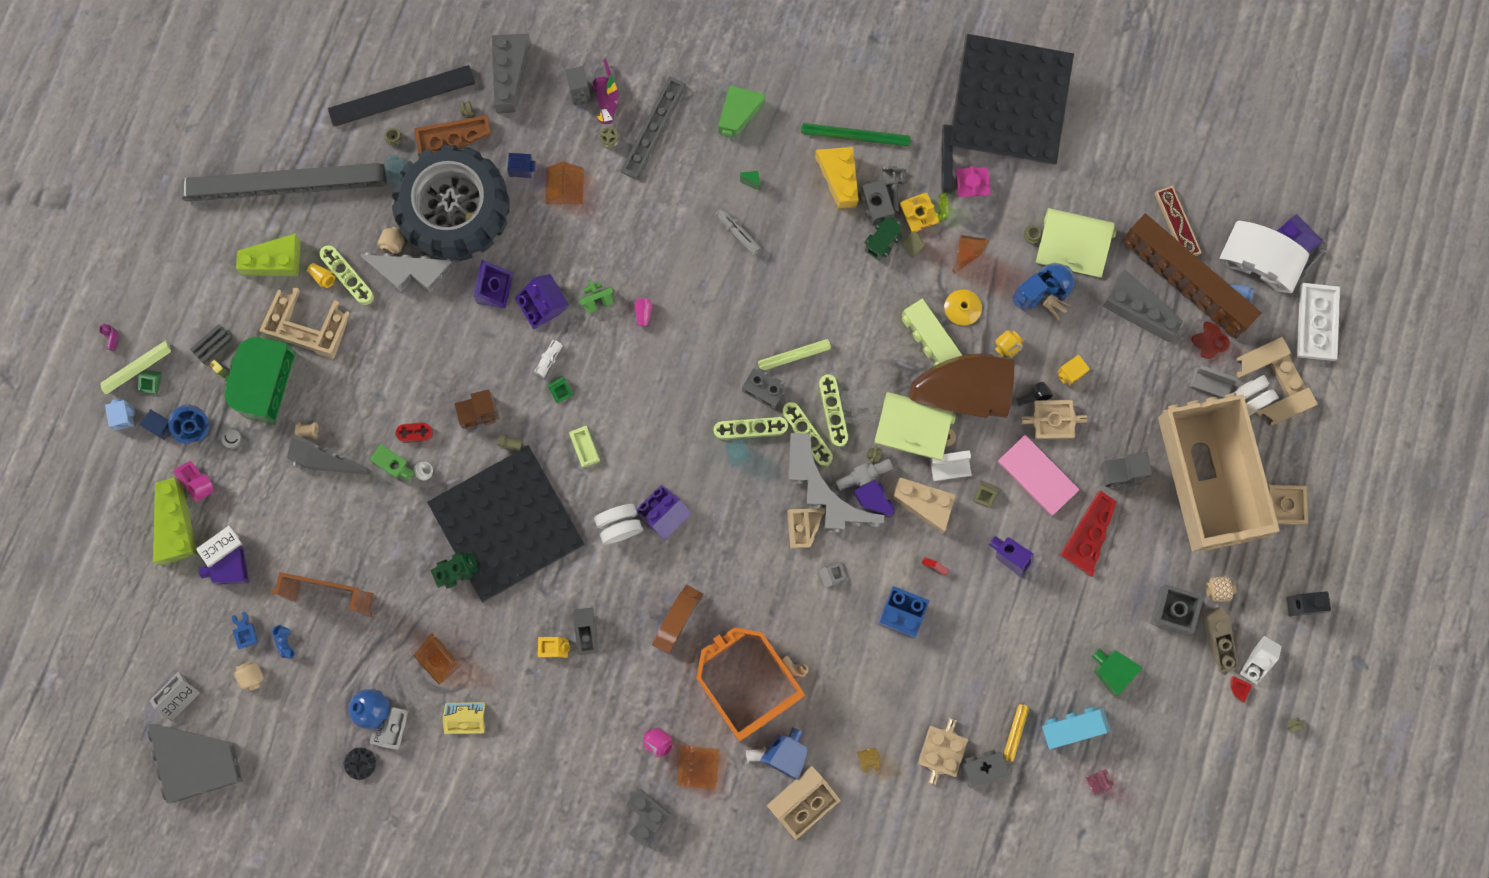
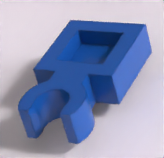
M242 612V621H238L236 615L232 616L233 623L238 627L233 630L238 649L259 643L254 624H247L249 615L246 612Z

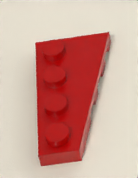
M1098 491L1059 555L1090 577L1094 576V568L1099 560V552L1105 540V533L1117 502L1102 491Z

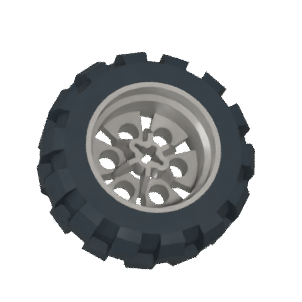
M441 145L440 151L432 152L430 148L419 153L420 159L414 164L409 161L400 171L402 178L394 183L392 192L394 219L404 238L421 254H429L433 259L438 260L458 258L459 261L473 258L472 254L479 250L484 253L494 245L493 239L496 235H502L507 225L506 216L510 212V198L499 169L490 159L483 158L480 152L469 147H464L463 150H460L456 145ZM453 180H459L456 188L453 186ZM433 189L437 194L434 197L428 193ZM448 189L445 195L442 194L443 190ZM462 191H469L467 195L461 194ZM475 194H480V197L472 199ZM433 204H437L435 209H431ZM470 207H476L475 211L468 212ZM467 213L474 214L469 220L466 221L465 218ZM429 215H433V216H434V217H432L431 219H429L428 221H427V219L425 218V216H429ZM441 220H447L444 225H438Z

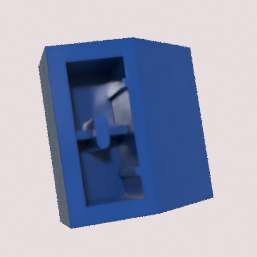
M893 586L877 625L914 639L917 636L930 600Z

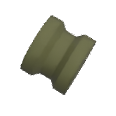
M605 127L600 132V140L604 148L614 149L619 144L618 132L613 127Z

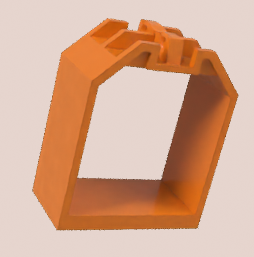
M734 627L725 636L721 637L719 634L713 638L714 643L701 650L696 679L739 742L806 696L762 632ZM749 637L761 641L796 693L738 733L703 682L702 673L704 665L743 638Z

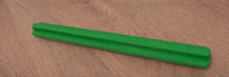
M802 123L801 133L808 135L899 146H909L911 139L909 135Z

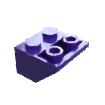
M551 274L534 277L515 297L533 329L559 316L569 306Z
M663 485L657 488L636 509L637 515L664 541L692 514L685 504Z

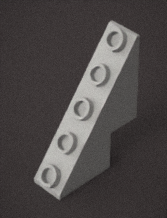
M370 252L360 255L365 263L400 293L413 279L431 293L454 268L449 258L447 260H438L428 256L413 258L410 255L395 257L393 254L378 256Z

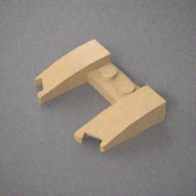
M293 288V294L282 295L281 290H278L259 330L262 337L294 344L315 351L317 355L334 360L348 322L349 312L347 311L343 314L338 309L340 306L339 302L334 300L321 331H317L289 322L300 290Z
M1283 337L1236 359L1238 362L1242 361V372L1236 373L1238 379L1268 365L1271 366L1287 398L1255 412L1258 417L1265 414L1273 420L1269 424L1270 426L1318 405L1310 388L1305 387L1289 357L1291 352Z

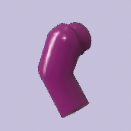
M109 324L100 325L99 332L108 339L106 349L116 351L119 338L118 332Z

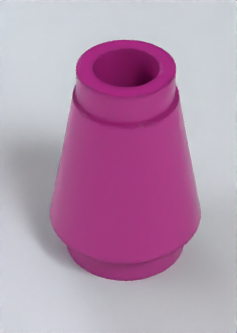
M638 298L636 303H634L637 326H649L653 304H651V299Z

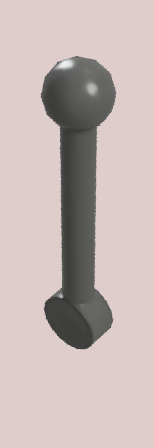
M1324 248L1319 249V253L1303 269L1299 278H1303L1306 275L1305 272L1319 257L1326 254Z

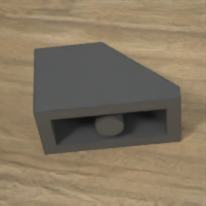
M574 609V630L578 654L598 653L594 609Z

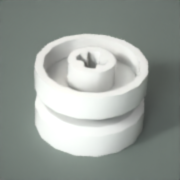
M1265 375L1254 381L1247 382L1234 392L1236 395H1244L1249 416L1279 398L1274 389L1264 393L1260 392L1269 385Z
M634 504L621 505L594 517L597 528L604 529L600 533L603 545L628 539L643 531L640 520L633 519L637 515Z

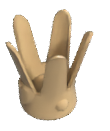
M1053 294L1048 298L1043 295V298L1046 299L1043 306L1049 309L1057 320L1060 317L1052 306L1064 313L1067 312V309L1060 303L1071 306L1058 300Z

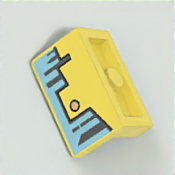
M446 703L443 714L444 734L484 733L485 703Z

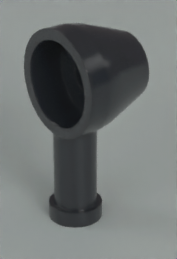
M1039 382L1033 386V394L1021 398L1017 397L1016 401L1018 407L1034 401H1047L1053 397V394L1045 382Z

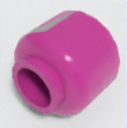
M661 728L649 729L643 736L645 740L644 749L655 757L667 756L673 747L671 735Z

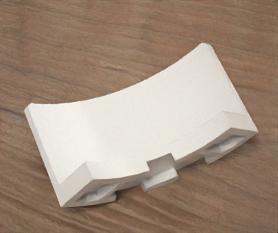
M1237 221L1219 259L1228 269L1248 274L1255 272L1261 275L1260 279L1277 292L1293 293L1308 260L1309 253L1298 243L1275 230L1250 222Z

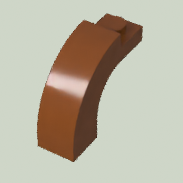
M686 584L665 617L652 646L668 655L670 654L703 593Z

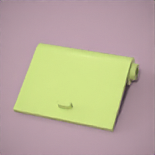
M1048 208L1035 263L1043 265L1060 263L1069 266L1074 272L1102 278L1111 239L1115 238L1117 227H1114V223Z
M886 392L874 444L942 461L950 424H954L956 413L913 401L906 396Z

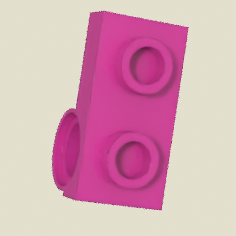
M192 461L174 469L173 473L195 503L213 493L211 480L207 475H202Z

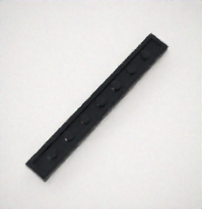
M467 65L329 107L328 112L332 125L336 127L475 84L470 66Z

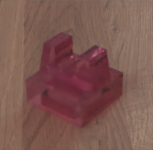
M1107 769L1085 777L1094 796L1109 791L1114 785L1113 781H1108L1106 776L1108 774Z

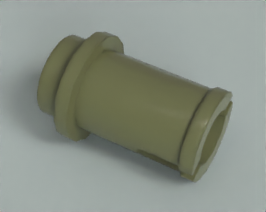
M504 434V436H499L497 446H500L501 449L504 447L520 451L523 440L507 437V434Z

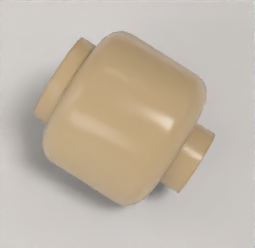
M396 227L384 229L378 240V246L383 254L397 255L401 252L405 243L403 234Z
M248 661L236 667L237 670L234 672V677L240 689L248 688L250 692L260 687L259 683L263 681L264 676L257 663Z

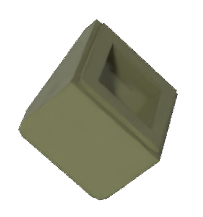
M913 231L902 243L911 258L922 253L925 248L924 242L916 231Z
M981 480L973 501L991 508L999 487Z

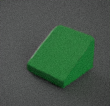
M759 171L741 172L740 182L760 190Z
M151 370L140 372L138 374V392L157 394L162 372Z
M564 376L547 384L557 404L574 395Z

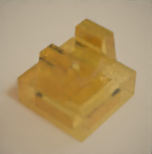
M877 748L857 751L864 773H868L867 768L870 766H874L876 771L880 770L881 760Z

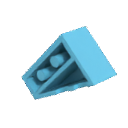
M1096 706L1084 709L1085 713L1077 715L1076 712L1065 715L1066 719L1058 721L1057 717L1046 720L1047 724L1043 725L1042 728L1049 749L1111 731L1104 708L1097 710Z

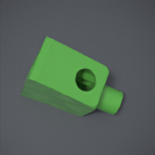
M380 444L370 458L373 464L395 479H398L400 476L409 482L415 474L407 467V461L383 444ZM395 462L399 464V467L397 469H393L391 467V465Z

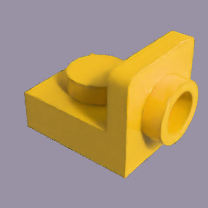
M538 637L537 657L568 658L570 650L568 638Z

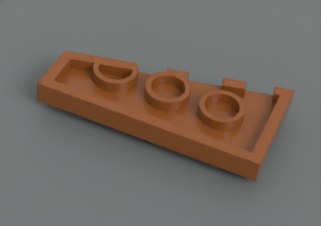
M487 115L414 128L418 154L430 148L432 152L440 151L441 145H456L460 149L491 135Z

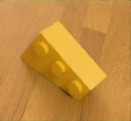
M853 147L816 150L815 159L821 168L823 177L827 181L838 209L857 208L858 191Z

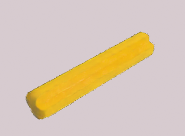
M1018 705L1003 755L1005 761H1014L1029 711V707L1026 705Z

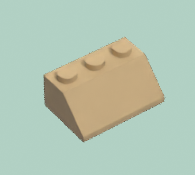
M811 766L799 779H796L774 798L767 807L792 837L797 840L841 800L824 778Z

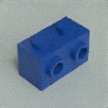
M1035 273L1017 288L1013 295V301L1018 308H1022L1024 311L1028 308L1032 310L1040 303L1039 301L1043 298L1048 286Z

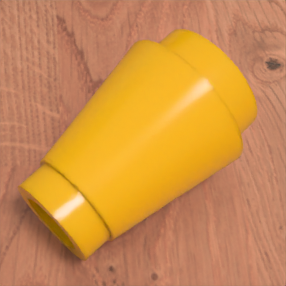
M315 263L308 266L307 272L320 287L329 288L333 285L335 276L332 271Z

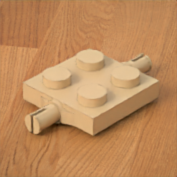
M1073 400L1034 401L1033 416L1021 417L1022 424H1033L1035 440L1074 439L1076 423H1087L1088 420L1087 415L1076 416L1073 410Z
M949 718L946 729L929 726L917 764L925 766L932 771L928 782L930 784L937 785L939 774L957 776L968 739L960 737L953 732L957 720Z

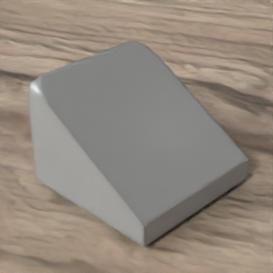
M841 562L825 566L819 570L825 588L848 580Z

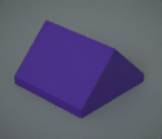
M482 260L473 296L477 304L506 308L513 272Z

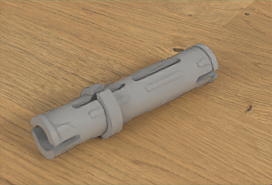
M724 207L715 213V216L726 226L725 229L730 231L752 255H755L761 249V246L754 241L738 224V220L733 218Z

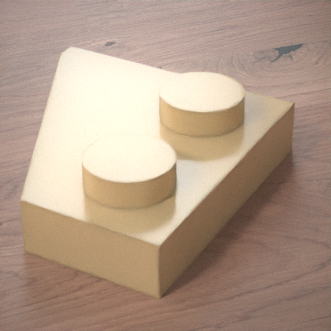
M825 508L789 509L787 512L790 549L810 548L820 526L822 516L825 513Z

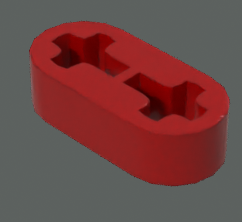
M427 423L402 424L397 427L395 434L398 440L403 443L424 442L432 438L433 429ZM425 427L429 433H426L424 437L422 434L416 433L422 431ZM404 429L408 432H413V434H407L406 438L400 435Z

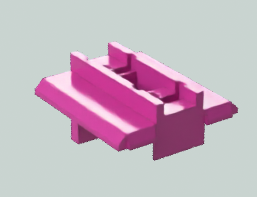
M970 166V168L955 169L958 197L990 195L987 167L973 168V166Z

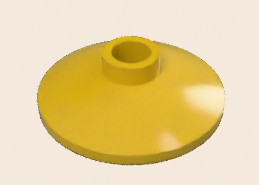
M960 289L952 292L947 297L944 310L947 318L952 323L959 326H968L979 319L982 312V304L975 293ZM961 304H967V308H962Z

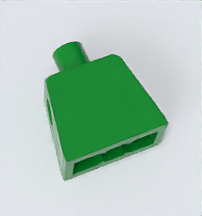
M1099 648L1092 655V658L1099 663L1094 673L1113 696H1118L1142 669L1140 665L1116 650L1111 651L1107 655Z

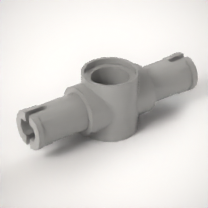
M889 459L874 465L865 463L855 467L850 475L837 480L836 484L839 491L854 485L862 487L876 480L878 475L892 470L893 466Z

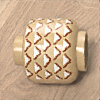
M1227 576L1212 577L1209 583H1206L1207 597L1211 598L1213 602L1231 601L1233 594L1237 593L1235 582H1232Z

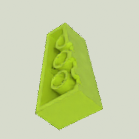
M175 477L155 482L153 563L164 565L199 555L196 550L197 545L183 485Z

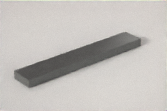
M669 76L621 169V173L636 180L639 179L686 87V83Z

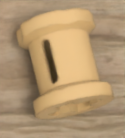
M297 422L295 425V435L316 440L318 438L317 422L312 424Z

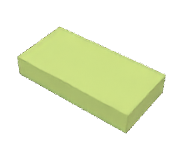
M587 425L570 431L569 434L582 468L600 462Z

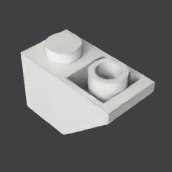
M1264 636L1252 650L1240 671V675L1257 685L1279 660L1282 646Z

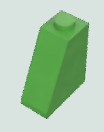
M730 85L718 125V133L725 137H737L763 107L765 94Z

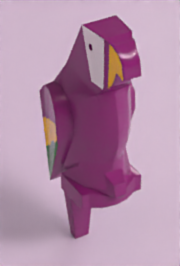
M603 59L607 77L595 78L591 87L597 92V101L601 108L597 121L605 125L612 124L618 105L619 94L607 60Z

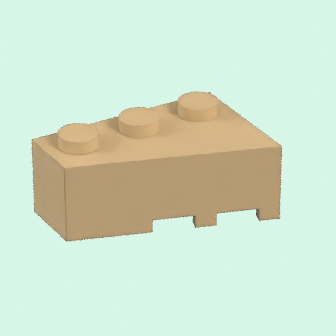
M899 478L892 500L915 514L926 524L932 526L937 532L943 534L946 530L956 495Z

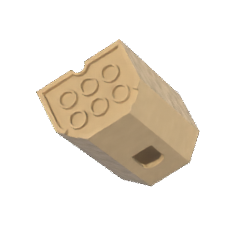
M1231 393L1225 395V398L1222 399L1217 397L1208 398L1206 402L1201 404L1196 400L1188 402L1187 406L1171 405L1158 417L1192 552L1200 551V549L1201 551L1242 544L1256 538L1268 537L1280 531L1244 395ZM1202 443L1209 449L1216 478L1198 481L1191 453L1194 444Z

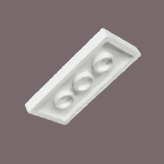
M1302 283L1300 285L1297 357L1329 361L1337 360L1340 287Z

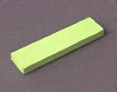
M165 340L101 382V390L105 394L113 391L171 353L170 345Z

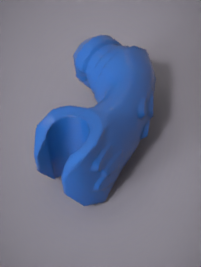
M282 625L275 626L272 630V635L279 654L282 658H293L295 651L291 649L287 640L288 635H290V629Z

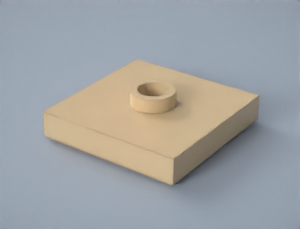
M1268 485L1277 523L1307 525V486Z

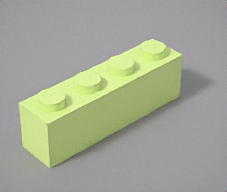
M923 298L903 311V323L906 327L912 329L914 339L918 343L921 342L928 358L931 357L935 362L934 366L946 360L962 356Z

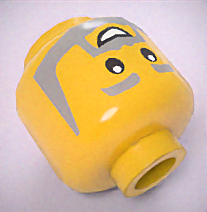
M1006 330L995 340L997 345L995 350L1001 357L1006 355L1008 358H1012L1023 349L1022 343L1024 341L1015 330L1012 332Z

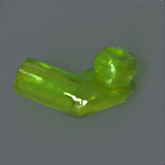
M941 193L938 196L941 211L937 212L939 222L947 221L950 217L948 195Z

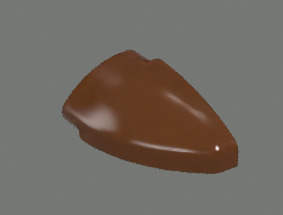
M980 353L946 360L917 377L911 383L908 396L913 401L957 413L987 418L988 416L1007 418L1014 385V359Z

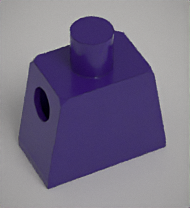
M995 536L989 543V546L997 551L996 558L1020 577H1022L1033 562L1034 554L1009 537L1002 541Z
M242 546L237 547L211 567H199L200 577L202 579L211 577L212 583L217 585L249 583L244 548Z

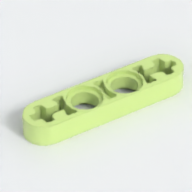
M324 246L320 250V257L361 305L370 304L373 301L374 295L369 287L333 246ZM329 251L335 258L334 262L327 257L326 252ZM339 264L346 266L345 271L342 273L336 272V267ZM350 278H356L358 281L354 287L348 286ZM361 289L365 294H367L368 298H362L361 294L357 290Z
M826 374L821 377L819 382L830 441L834 447L841 448L848 441L837 381L832 375ZM826 379H828L829 382H833V384H831L830 390L831 392L835 391V393H828L824 395V393L828 392L827 386L823 385ZM829 397H833L837 400V405L830 407L827 405L826 400ZM837 415L840 417L841 423L833 425L830 422V418ZM843 427V430L840 429L839 433L845 439H842V443H839L838 440H834L837 437L836 430L832 432V429Z
M793 402L787 403L783 407L785 420L795 433L810 434L811 438L818 440V445L811 447L814 461L820 467L829 466L833 459L831 451L800 407ZM788 408H795V416L798 418L800 415L802 418H799L794 423H792L794 417L792 414L787 415ZM800 422L806 423L807 430L804 432L798 431L797 424ZM822 446L824 449H821V453L824 456L828 455V462H825L824 460L820 461L819 459L821 456L819 452H817L816 454H814L813 452L817 451Z
M781 417L721 421L715 424L714 435L719 440L781 436L786 433L788 423ZM768 422H771V426H776L777 422H781V425L785 426L781 431H778L777 428H771L772 432H768ZM762 423L765 425L766 430L758 433L755 430V425ZM730 425H733L734 435H730V431H726L724 435L717 432V430H720V426H724V429H730ZM738 425H745L747 431L744 434H738L736 432Z

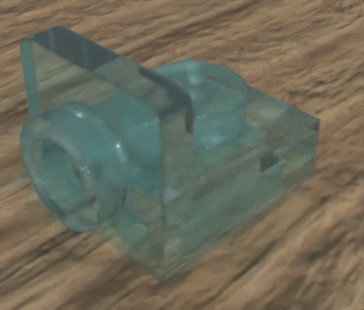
M398 155L387 156V159L384 160L387 182L392 184L397 180L400 181L402 178L400 171L404 168L403 158L398 157Z

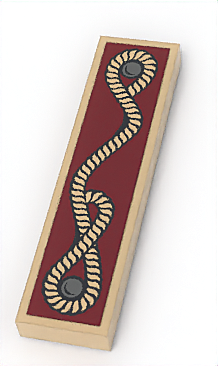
M1170 186L1154 193L1172 236L1195 256L1200 255L1202 252L1174 187Z

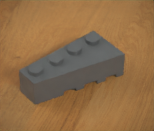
M529 33L492 35L494 106L497 113L516 112L524 69L528 59V51L531 46Z
M1125 269L1118 276L1102 306L1167 342H1170L1175 337L1183 322L1179 316Z

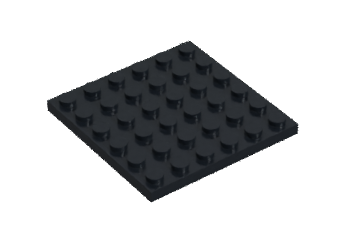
M966 34L948 146L1053 165L1057 164L1074 53Z
M529 445L427 501L455 554L462 551L463 554L472 553V556L476 559L479 571L473 573V577L469 580L482 603L585 545Z

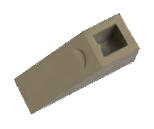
M1220 607L1201 612L1204 630L1219 672L1223 673L1239 668L1229 615Z

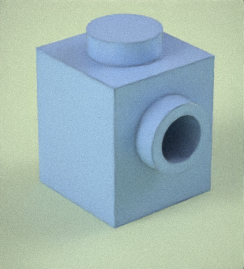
M115 399L110 404L105 405L110 428L120 430L135 426L133 420L135 411L131 404L123 399Z

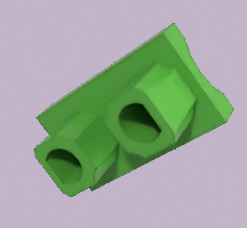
M592 280L588 281V287L583 288L585 294L591 291L592 294L579 299L580 304L584 306L588 313L598 310L594 302L598 298H601L604 307L614 303L611 294L613 293L612 288L608 287L596 291V289L602 287L601 282L593 284Z

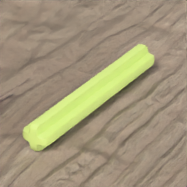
M828 339L760 360L758 365L760 369L765 371L830 350L831 344Z

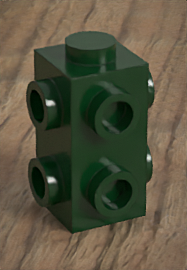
M888 216L884 221L880 220L875 227L877 230L875 234H870L864 242L866 244L865 252L878 261L883 257L887 258L892 251L891 245L894 242L897 244L903 235L901 233L903 228L901 223L897 219L889 218Z
M462 551L452 555L453 559L449 561L445 559L436 563L437 567L431 569V573L437 587L449 589L458 585L457 581L459 580L466 581L472 578V574L479 571L477 561L472 556V553L463 554Z

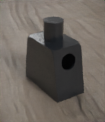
M1328 591L1303 593L1286 597L1289 617L1323 614L1331 611ZM1298 600H1299L1300 603H1301L1300 609L1298 608V604H1297Z

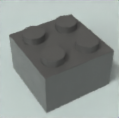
M1166 584L1161 586L1150 624L1187 636L1194 634L1204 596Z

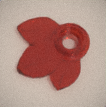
M1204 322V333L1196 334L1191 338L1193 344L1197 348L1202 349L1201 357L1206 359L1214 358L1218 353L1226 351L1230 345L1228 337L1221 334L1219 326L1211 322ZM1220 341L1222 346H1218L1216 342Z

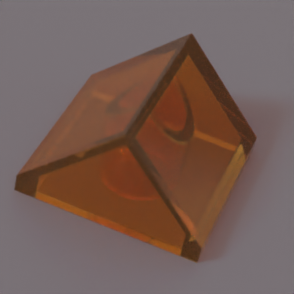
M564 161L547 167L546 204H583L584 168Z
M960 235L955 246L952 272L956 274L985 252L989 240Z
M433 633L427 637L414 654L416 660L438 685L462 665L441 639Z

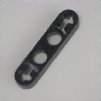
M946 124L942 126L941 194H951L953 183V147L948 146L951 125Z

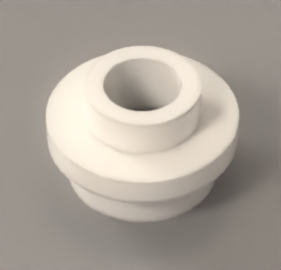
M418 462L414 466V473L420 480L425 481L432 476L433 468L428 462Z

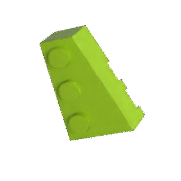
M294 233L238 250L236 270L242 276H299L301 240Z

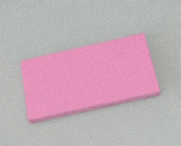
M1026 435L997 461L1051 517L1079 491V488Z

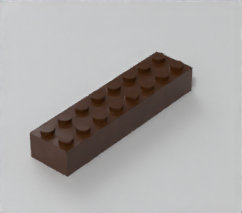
M1146 213L1123 238L1122 241L1129 250L1135 251L1143 262L1149 263L1157 274L1163 275L1171 286L1177 287L1186 299H1191L1200 311L1206 312L1214 323L1220 324L1229 336L1238 338L1261 315V311Z

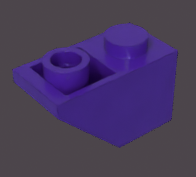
M873 480L855 490L854 495L864 511L884 515V517L888 518L894 515L893 510H895V507L890 499L887 500L885 498V490L881 483Z

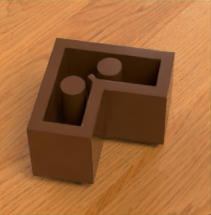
M489 389L470 394L471 399L454 403L462 429H475L479 424L490 425L495 423V420L500 419L495 398Z

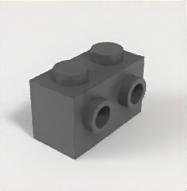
M753 368L742 387V392L775 410L787 387L784 386L785 383L780 379L770 378L764 370Z

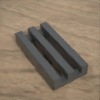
M218 324L190 350L205 364L233 338ZM225 336V338L221 342H219L213 349H211L205 356H201L209 348L214 346L218 340Z

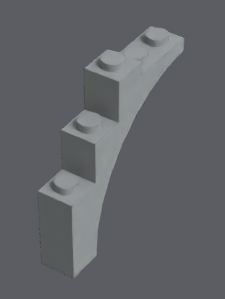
M790 434L788 480H792V484H804V481H807L806 504H811L810 508L822 509V505H825L824 528H829V532L840 533V529H845V522H848L850 526H860V522L868 523L869 527H879V523H884V515L872 514L854 508L830 490L821 478L815 465L811 450L810 434Z

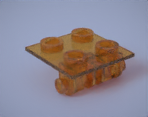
M680 745L676 786L716 790L720 749Z

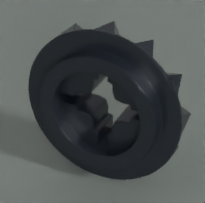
M366 748L352 749L346 755L343 763L345 772L350 778L356 780L368 778L376 767L374 754ZM358 758H361V761L368 763V765L361 766L359 770L358 766H354L352 762L354 763L358 761Z

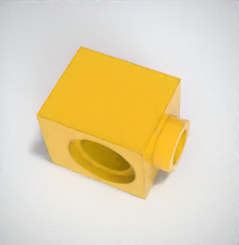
M1078 354L1060 367L1057 372L1060 381L1064 384L1066 383L1069 387L1087 374L1090 368Z

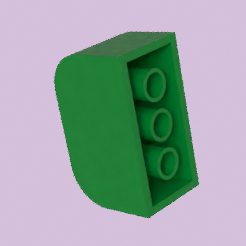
M252 337L243 341L239 345L235 356L231 359V371L225 379L224 395L227 404L247 419L275 425L296 352L286 343L261 337Z

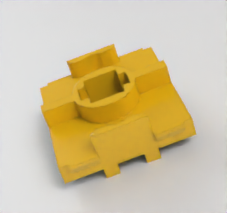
M922 193L899 204L911 233L939 223L938 216L934 210V204L932 205L928 193ZM917 209H921L922 216L918 217L916 214Z

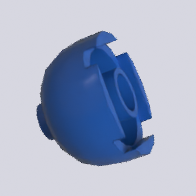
M1051 263L1043 267L1037 274L1048 286L1045 293L1048 296L1053 294L1059 297L1058 300L1060 301L1065 300L1074 288L1075 278L1071 268L1067 265Z
M191 404L177 407L171 413L168 420L169 431L172 437L183 444L201 441L209 430L208 418L205 412L198 406Z
M364 689L352 697L348 712L355 725L360 728L373 730L382 725L383 720L388 717L390 708L389 701L382 694L383 692L380 690Z

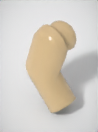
M788 656L782 659V662L792 676L804 677L807 675L809 668L806 664H793Z

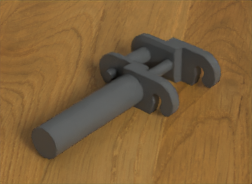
M897 166L883 167L882 171L893 173V181L885 182L886 187H891L892 206L894 212L898 213V184L904 185L907 183L904 180L906 169H897ZM896 173H900V180H896Z

